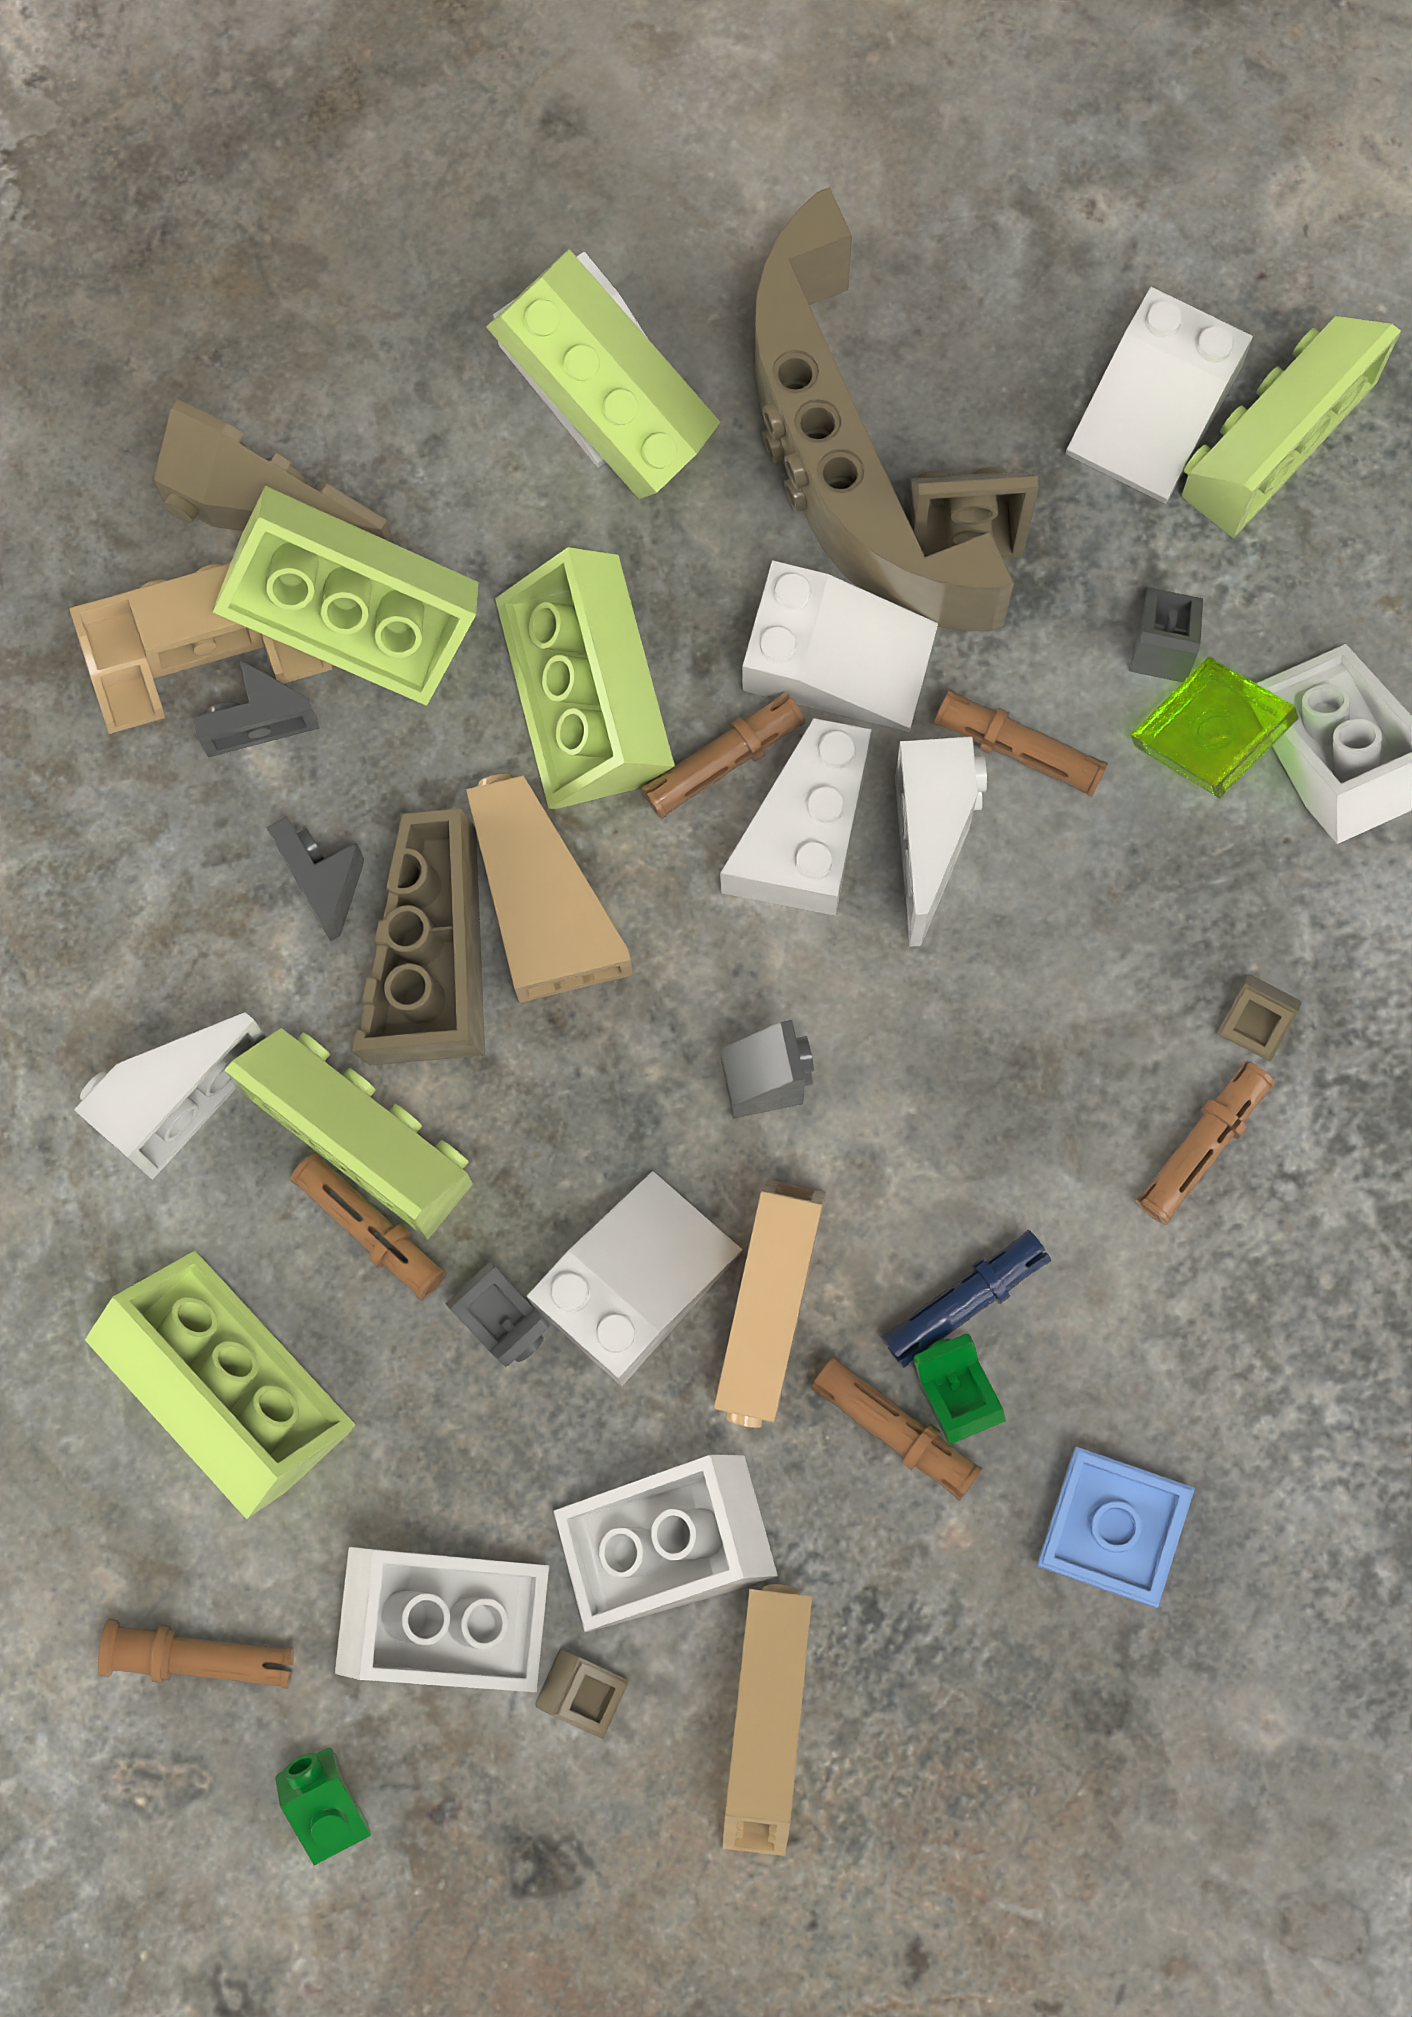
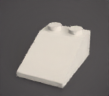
M1150 287L1125 331L1066 450V455L1167 504L1184 473L1185 466L1197 450L1238 376L1253 336Z
M772 560L742 666L743 691L774 699L783 692H787L790 698L792 697L798 705L910 732L938 623L832 575Z
M1347 644L1245 688V697L1305 807L1336 844L1412 811V716Z
M973 737L900 741L895 788L909 947L922 945L968 834L974 810H982V792L987 791L986 762L984 756H974Z
M244 1012L120 1062L108 1074L106 1072L97 1074L82 1090L80 1094L82 1102L74 1110L153 1180L237 1088L236 1084L224 1071L232 1060L267 1037L255 1020Z
M652 1171L565 1253L527 1297L533 1308L620 1386H623L743 1252V1249Z
M708 1455L554 1510L584 1632L722 1595L778 1576L744 1455Z
M349 1547L335 1674L369 1681L537 1692L549 1565Z

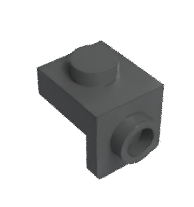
M490 1262L445 1303L485 1348L505 1367L509 1366L514 1360L521 1362L531 1356L543 1342L544 1337L542 1334L550 1326L549 1322L527 1302L505 1276Z

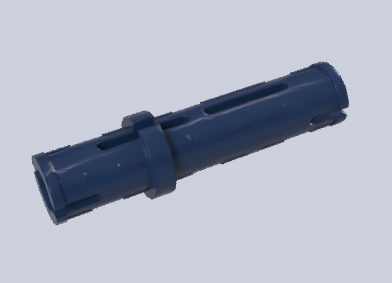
M1030 1230L1025 1231L1022 1236L989 1260L984 1261L983 1258H980L971 1265L973 1269L971 1273L915 1312L900 1325L881 1336L886 1346H889L887 1348L903 1368L907 1367L914 1360L915 1355L925 1351L931 1344L944 1339L981 1310L995 1301L1001 1304L1010 1298L1008 1291L1032 1273L1051 1262L1049 1254L1043 1253L1045 1248Z

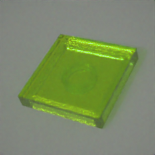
M1208 656L1131 734V738L1136 748L1220 799L1299 717L1293 704Z

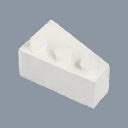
M815 718L812 720L721 871L722 894L836 916L869 755L872 729Z

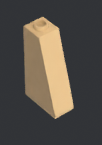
M509 774L492 775L480 780L478 787L466 789L509 969L519 1003L632 976L633 970L627 946L524 775L512 778Z
M768 1179L761 1191L714 1409L727 1412L725 1419L729 1422L753 1428L761 1427L763 1420L775 1422L827 1192Z
M771 1584L764 1586L762 1590L749 1589L722 1849L785 1856L791 1822L812 1596L799 1595V1590L791 1586Z

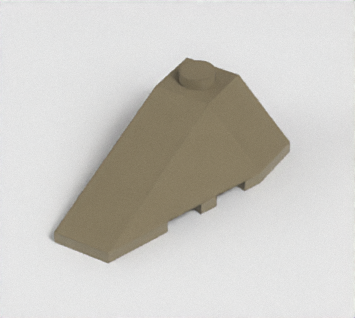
M176 398L170 409L154 476V482L164 501V508L175 517L188 523H193L196 518L212 527L244 531L264 487L267 486L394 543L387 519L327 483L318 482L314 488L309 486L305 477L290 466L292 464L290 460L277 452L274 453L272 458H263L240 442L245 434L244 432Z

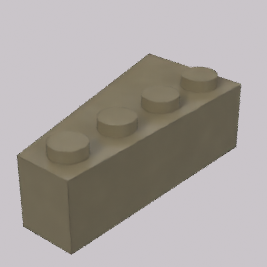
M461 808L404 813L401 816L386 886L389 894L383 920L378 922L374 941L377 944L372 973L371 977L366 979L362 1002L365 1005L359 1030H355L351 1052L369 1066L485 1056L476 828Z

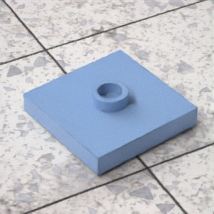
M1075 1447L1036 1567L1143 1605L1158 1608L1195 1488Z

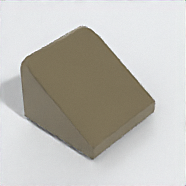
M1248 975L1217 1034L1270 1062L1300 1009L1301 1001L1255 976Z
M560 1650L535 1705L536 1708L603 1739L629 1680L568 1651Z

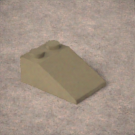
M986 467L977 470L974 474L950 475L945 471L935 470L924 472L918 475L917 478H907L904 499L905 515L924 556L927 557L990 532L1003 559L1023 558L1039 489L1038 476L1024 471L1007 472L1001 467Z

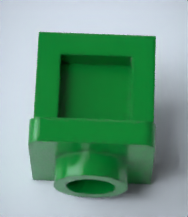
M963 1334L954 1339L939 1340L931 1344L925 1351L914 1356L913 1359L920 1387L949 1445L1006 1421L1003 1407L978 1361L976 1347L970 1334Z
M326 1748L317 1754L308 1753L301 1755L290 1762L284 1771L276 1775L275 1780L280 1808L314 1866L371 1836L369 1824L340 1773L338 1759L332 1748Z

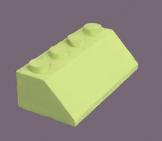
M570 249L563 253L486 326L639 499L657 493L700 451L721 423Z
M1335 316L1321 332L1316 328H1312L1294 349L1292 355L1296 359L1284 371L1277 366L1261 383L1256 392L1260 398L1248 410L1241 405L1230 415L1220 430V433L1224 435L1212 449L1206 444L1203 445L1192 456L1183 471L1188 475L1181 497L1234 539L1377 384L1401 330L1391 323Z
M265 486L242 533L215 602L213 613L427 706L476 616L479 582Z
M568 547L495 598L549 809H559L638 789L675 766L619 555Z
M280 1028L231 1061L224 1071L245 1097L427 1240L473 1185L468 1173L463 1170L469 1163L463 1155L443 1140H440L435 1147L417 1134L422 1125L412 1115L397 1104H394L387 1111L371 1098L376 1089L367 1080L351 1068H348L343 1075L337 1072L325 1062L330 1053L306 1033L302 1032L295 1039L284 1029Z
M196 1251L191 1252L113 1296L85 1339L91 1348L246 1519L286 1493L356 1426Z

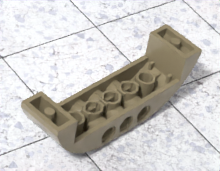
M830 187L818 191L798 209L778 235L764 264L756 295L755 382L760 411L767 430L762 432L767 453L773 464L782 462L789 478L784 480V487L793 510L796 513L804 511L810 527L825 553L840 572L856 587L938 623V627L961 631H994L1004 627L1014 582L991 533L988 532L927 557L924 556L809 306L848 291L852 234Z

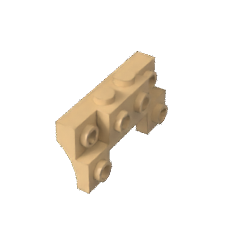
M231 563L207 565L193 574L168 581H150L139 589L69 608L109 734L165 718L154 678L263 647L275 680L283 684L332 670V664L213 613L215 602Z

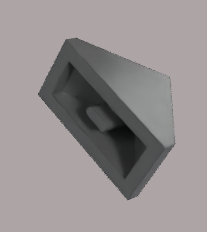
M1147 587L1129 672L1186 683L1201 644L1203 598Z

